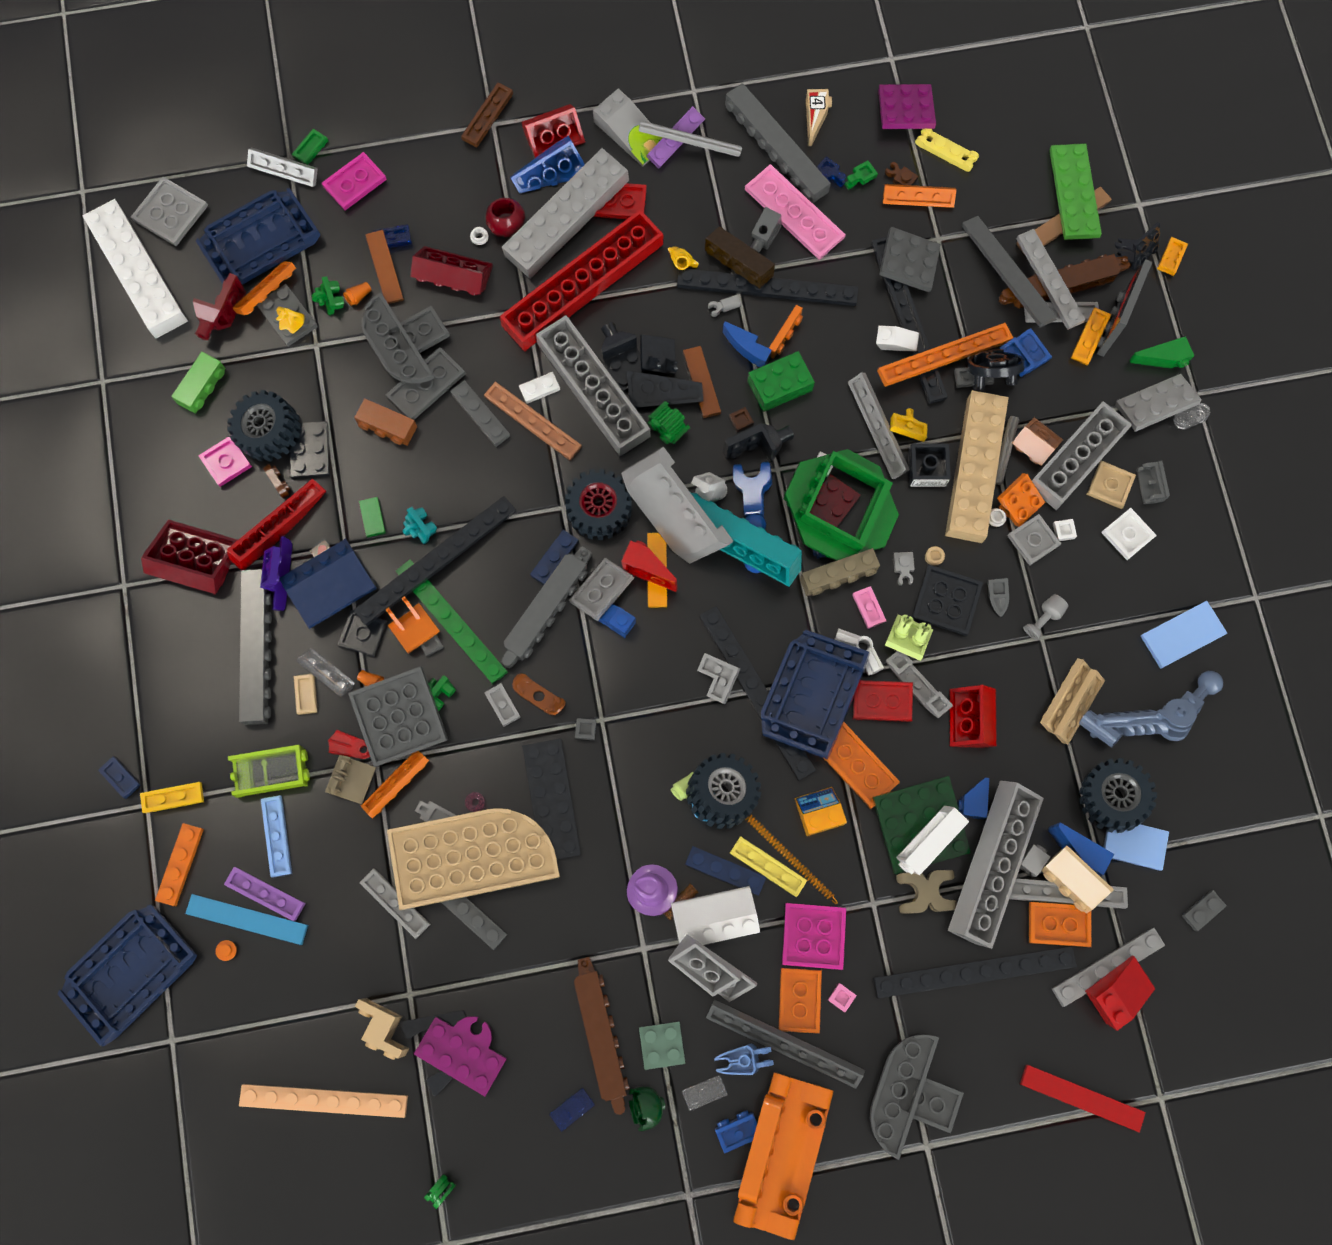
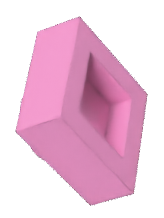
M839 983L828 998V1001L843 1012H846L857 995Z

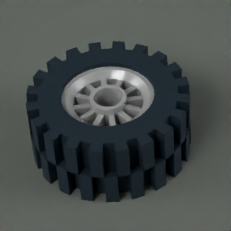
M720 753L718 757L713 754L708 760L704 759L688 781L689 786L686 789V794L690 795L687 799L688 805L693 804L694 806L691 808L693 814L698 812L700 814L698 819L701 822L704 818L707 819L706 825L710 827L714 823H717V828L722 829L725 824L727 828H732L735 824L739 825L754 810L761 796V792H758L761 788V782H755L759 777L757 772L752 774L753 766L751 764L745 766L743 764L745 759L742 757L739 760H735V754H730L728 758L725 753ZM721 786L726 787L728 792L723 791Z

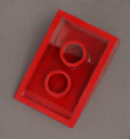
M630 540L621 561L623 569L631 575L677 592V579L656 555L646 547L647 545L641 541L633 542Z
M1132 955L1085 992L1105 1023L1118 1031L1134 1019L1155 990V987L1135 956Z

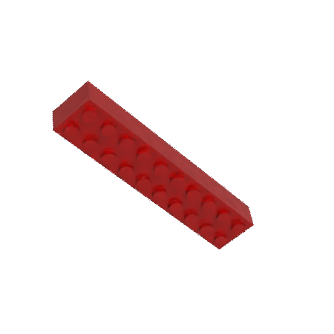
M638 210L500 315L502 327L525 352L537 342V333L566 315L568 318L663 246L664 234L641 210Z

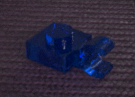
M825 157L817 168L828 181L833 179L839 187H842L846 182L845 178L847 176L839 171L840 165Z

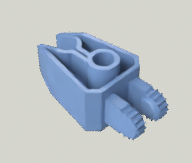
M751 1043L727 1051L715 1057L714 1061L726 1059L730 1063L729 1066L717 1068L716 1071L729 1075H753L757 1073L760 1067L774 1065L773 1060L769 1059L759 1062L758 1054L772 1052L771 1047L757 1048Z

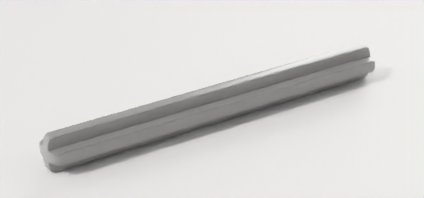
M641 121L639 125L640 132L739 157L742 151V147L739 145L645 121Z

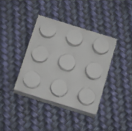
M162 177L132 214L131 219L172 245L177 246L208 207V204L167 178Z

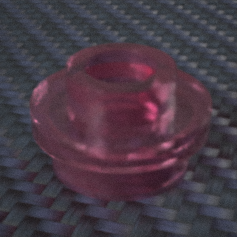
M478 792L468 794L465 799L466 808L472 812L480 811L485 805L483 795ZM478 799V805L473 806L472 800Z

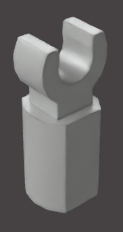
M736 294L722 299L720 302L712 301L708 303V308H716L715 311L711 312V316L716 317L722 311L727 312L741 307V301Z

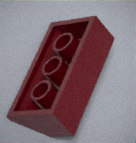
M424 246L412 257L410 277L416 278L420 282L429 281L433 282L436 286H448L455 291L464 290L468 291L471 295H480L486 288L493 263Z

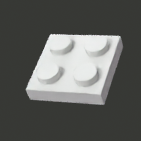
M1132 508L1128 509L1101 532L1126 560L1157 536Z

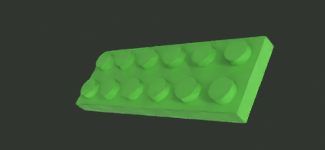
M1086 144L1051 145L1050 156L1064 240L1100 238L1102 233Z

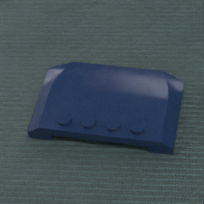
M287 188L285 192L272 190L209 224L204 229L205 233L200 240L198 238L195 240L222 284L227 279L229 273L237 275L243 285L316 243L320 233L290 188Z
M805 630L799 638L794 639L789 644L761 710L763 736L828 759L867 665L870 652Z
M150 904L146 908L129 912L72 966L65 975L64 979L66 981L62 990L58 991V995L100 1046H105L115 1040L193 964L197 954L158 909Z

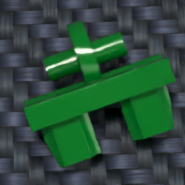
M326 276L322 277L323 283L320 285V288H315V293L311 297L312 301L319 302L320 306L325 304L328 315H332L334 310L343 308L344 300L342 296L333 297V293H339L338 281H329Z
M445 675L438 682L435 678H432L428 683L438 712L444 705V702L438 699L439 695L443 692L450 698L456 691Z

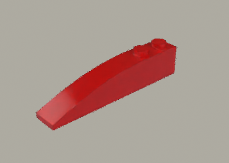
M311 479L226 549L229 560L240 570L248 568L264 554L265 550L274 546L282 536H285L326 493V490L314 479Z

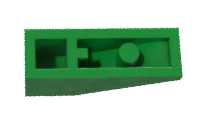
M1185 336L1135 352L1130 358V362L1164 368H1174L1177 366L1182 368L1187 366L1195 355Z

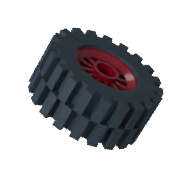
M599 468V473H595L594 469H590L589 475H586L585 472L580 473V479L578 480L575 477L572 480L573 486L569 485L567 488L568 494H565V506L568 520L571 522L572 527L575 530L578 529L579 534L582 536L586 533L589 539L593 540L594 536H598V540H603V536L607 535L609 539L613 537L614 532L617 535L622 532V526L624 528L627 526L628 519L631 518V495L627 492L621 476L618 475L616 478L613 471L605 474V469ZM596 500H601L604 502L600 506L594 505V502Z

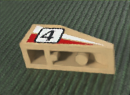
M807 89L808 146H812L827 116L828 108L832 107V96H829L828 89Z

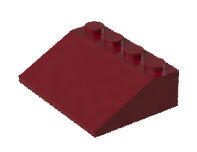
M168 519L141 557L143 572L151 576L216 594L225 581L232 563L229 560L226 549L238 539Z

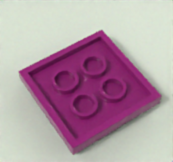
M931 84L879 85L882 129H935L936 119Z

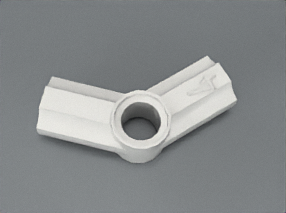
M838 629L834 640L859 648V643L867 645L868 649L866 651H869L870 655L865 670L868 676L884 669L869 637L858 636Z

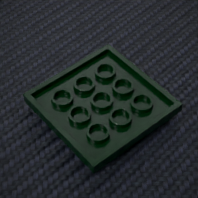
M949 776L872 797L894 874L905 872L898 865L900 861L896 857L943 806L955 807L959 811ZM964 828L931 864L971 853Z

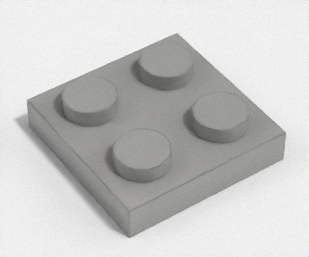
M1040 514L1007 535L1029 566L1061 545V542Z

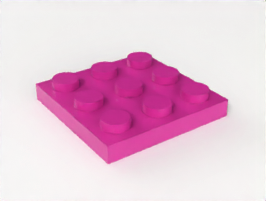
M785 903L782 965L843 970L846 908Z

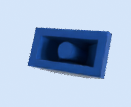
M612 604L599 619V622L626 638L635 625L636 618L622 608Z
M989 778L979 781L957 801L959 812L965 818H987Z

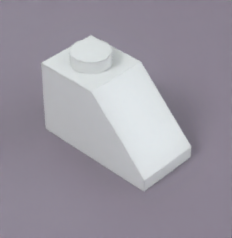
M879 326L876 344L881 350L917 352L919 333L897 326Z

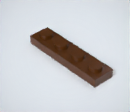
M497 83L461 135L462 140L477 148L512 97L513 90Z

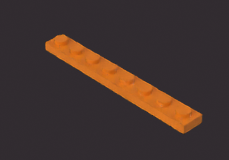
M1006 323L882 366L877 372L886 387L975 355L978 352L1005 344L1013 339V336Z

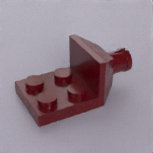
M229 273L227 279L223 281L222 290L215 299V305L194 298L195 314L199 320V326L195 331L197 337L209 340L213 329L222 330L231 327L237 314L232 307L246 294L237 275Z

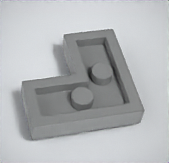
M704 653L697 671L714 678L706 696L726 704L741 668Z

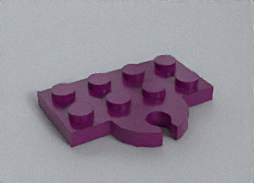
M436 1016L414 1055L485 1097L507 1059L489 1048L492 1041V1031L488 1023L485 1021L482 1024V1032L480 1034H474L471 1031V1025L477 1022V1016L465 1017L459 1020L455 1026Z

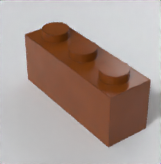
M365 398L354 417L361 429L366 431L370 429L379 437L384 438L386 436L398 445L404 444L408 446L417 429L415 420Z

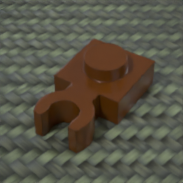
M892 162L890 165L894 169L893 171L888 168L885 170L886 176L894 177L893 183L896 185L913 186L918 179V175L905 166L899 169L898 164Z

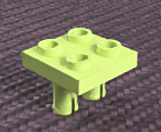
M897 615L885 646L921 661L933 629H931L929 624L925 626L926 623L924 622L919 624L913 621L911 616L908 619V615Z

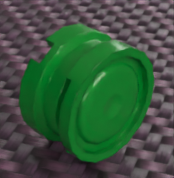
M445 1174L439 1178L424 1197L427 1202L431 1201L433 1203V1207L436 1210L456 1186L453 1181L449 1182L447 1180L448 1177ZM445 1190H447V1192L440 1199L439 1197L444 1193Z

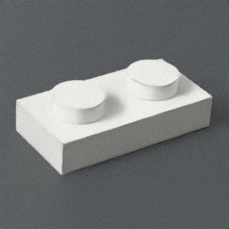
M553 372L519 385L526 404L560 390Z

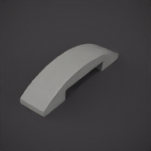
M897 651L886 660L888 666L901 682H913V696L934 716L940 718L953 707L952 703L940 691L938 692L914 667L913 661L906 654Z

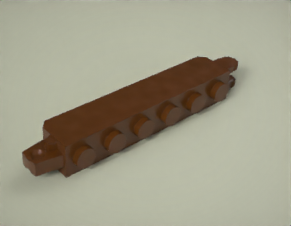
M1104 254L1094 260L1086 259L1080 264H1069L1062 269H1058V272L1070 293L1073 294L1114 282L1120 272L1130 267V262L1127 256L1115 257V254L1108 256ZM1036 274L1027 278L1044 301L1050 300ZM1010 288L1003 289L1002 295L999 296L1001 305L1014 303V306L1019 309L1024 307Z
M590 957L578 960L579 976L574 980L601 1098L605 1101L611 1100L614 1113L621 1115L626 1109L624 1096H627L626 1090H630L627 1077L623 1078L621 1071L625 1067L622 1056L618 1057L616 1050L620 1046L617 1035L613 1036L611 1029L615 1027L612 1015L608 1016L606 1007H610L607 994L603 995L601 988L605 986L603 975H598V971H595Z

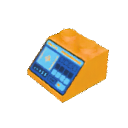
M832 787L795 798L806 836L847 823L841 803Z

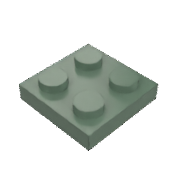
M679 1021L639 1027L645 1070L685 1064Z

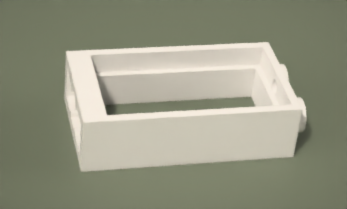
M943 806L896 857L900 861L898 865L911 875L913 873L920 875L969 821L955 807Z

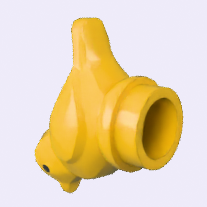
M676 246L668 248L671 259L679 270H685L689 266L693 268L698 267L699 263L685 249Z

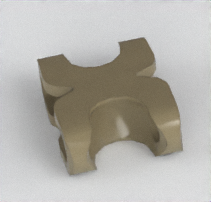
M936 870L927 874L926 878L922 873L920 875L915 873L911 875L908 872L896 875V880L899 884H909L915 891V898L912 902L900 905V913H921L927 910L928 906L934 912L955 910L957 901L946 900L939 893V886L943 881L954 879V871Z

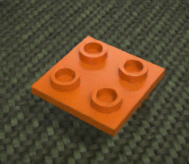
M404 596L402 600L409 608V612L397 619L389 607L385 610L393 619V622L388 627L409 654L440 631L419 603L412 607Z

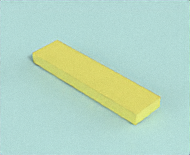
M741 836L730 852L731 855L796 898L807 882L805 878Z

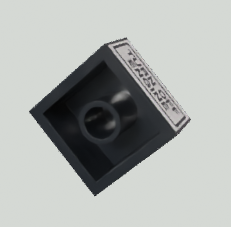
M949 444L910 445L908 449L909 487H946L951 480Z

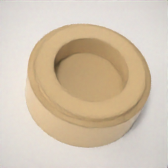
M937 546L929 548L925 554L926 562L932 566L940 565L945 559L944 551Z

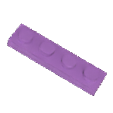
M692 106L672 129L693 133L705 118ZM662 138L646 157L659 169L683 143Z
M233 867L224 883L225 886L295 922L306 904L237 867Z

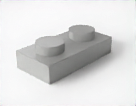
M501 683L484 692L503 727L521 718Z

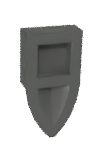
M1008 578L987 579L992 607L1002 617L1009 604Z

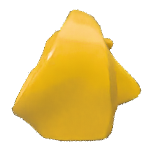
M278 306L276 310L278 317L276 320L279 321V329H287L290 333H295L304 324L305 315Z

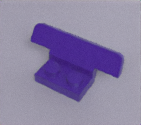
M284 536L280 538L279 547L272 546L264 551L260 588L274 592L272 610L283 611L286 607L287 592L279 578L290 572L292 542Z

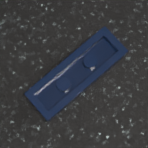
M563 530L530 573V576L544 585L564 556L573 551L579 540Z

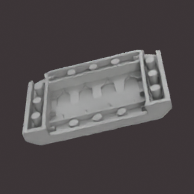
M662 447L628 467L621 474L627 492L671 550L690 564L730 545L733 539L722 525L718 528L715 527L671 468L675 462L666 449Z

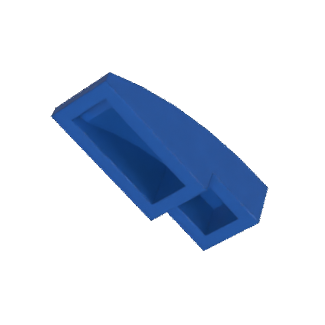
M725 321L723 333L731 345L753 364L759 367L767 365L772 349L758 344L757 335Z

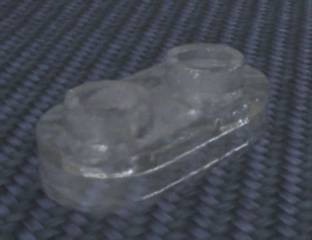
M1200 403L1197 406L1175 414L1173 422L1180 429L1190 428L1206 421L1210 414V408L1206 404Z

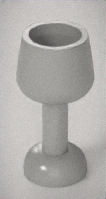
M1052 595L1042 604L1044 614L1034 625L1026 624L1023 627L1024 631L1031 638L1039 640L1041 637L1040 629L1050 618L1059 620L1069 607L1067 602L1059 595Z

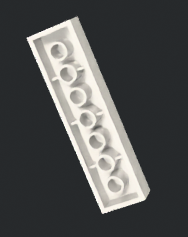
M113 199L82 215L142 320L155 339L188 322L117 201Z

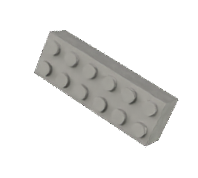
M1103 401L1032 480L1044 501L1057 510L1132 424Z

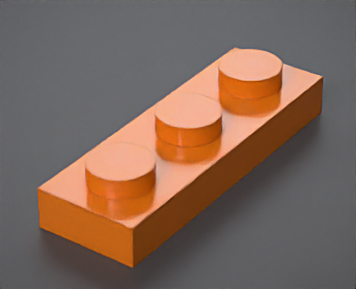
M798 305L794 307L770 345L769 349H772L771 358L774 359L777 354L780 355L785 347L784 342L786 339L790 340L794 333L792 329L802 321V307Z

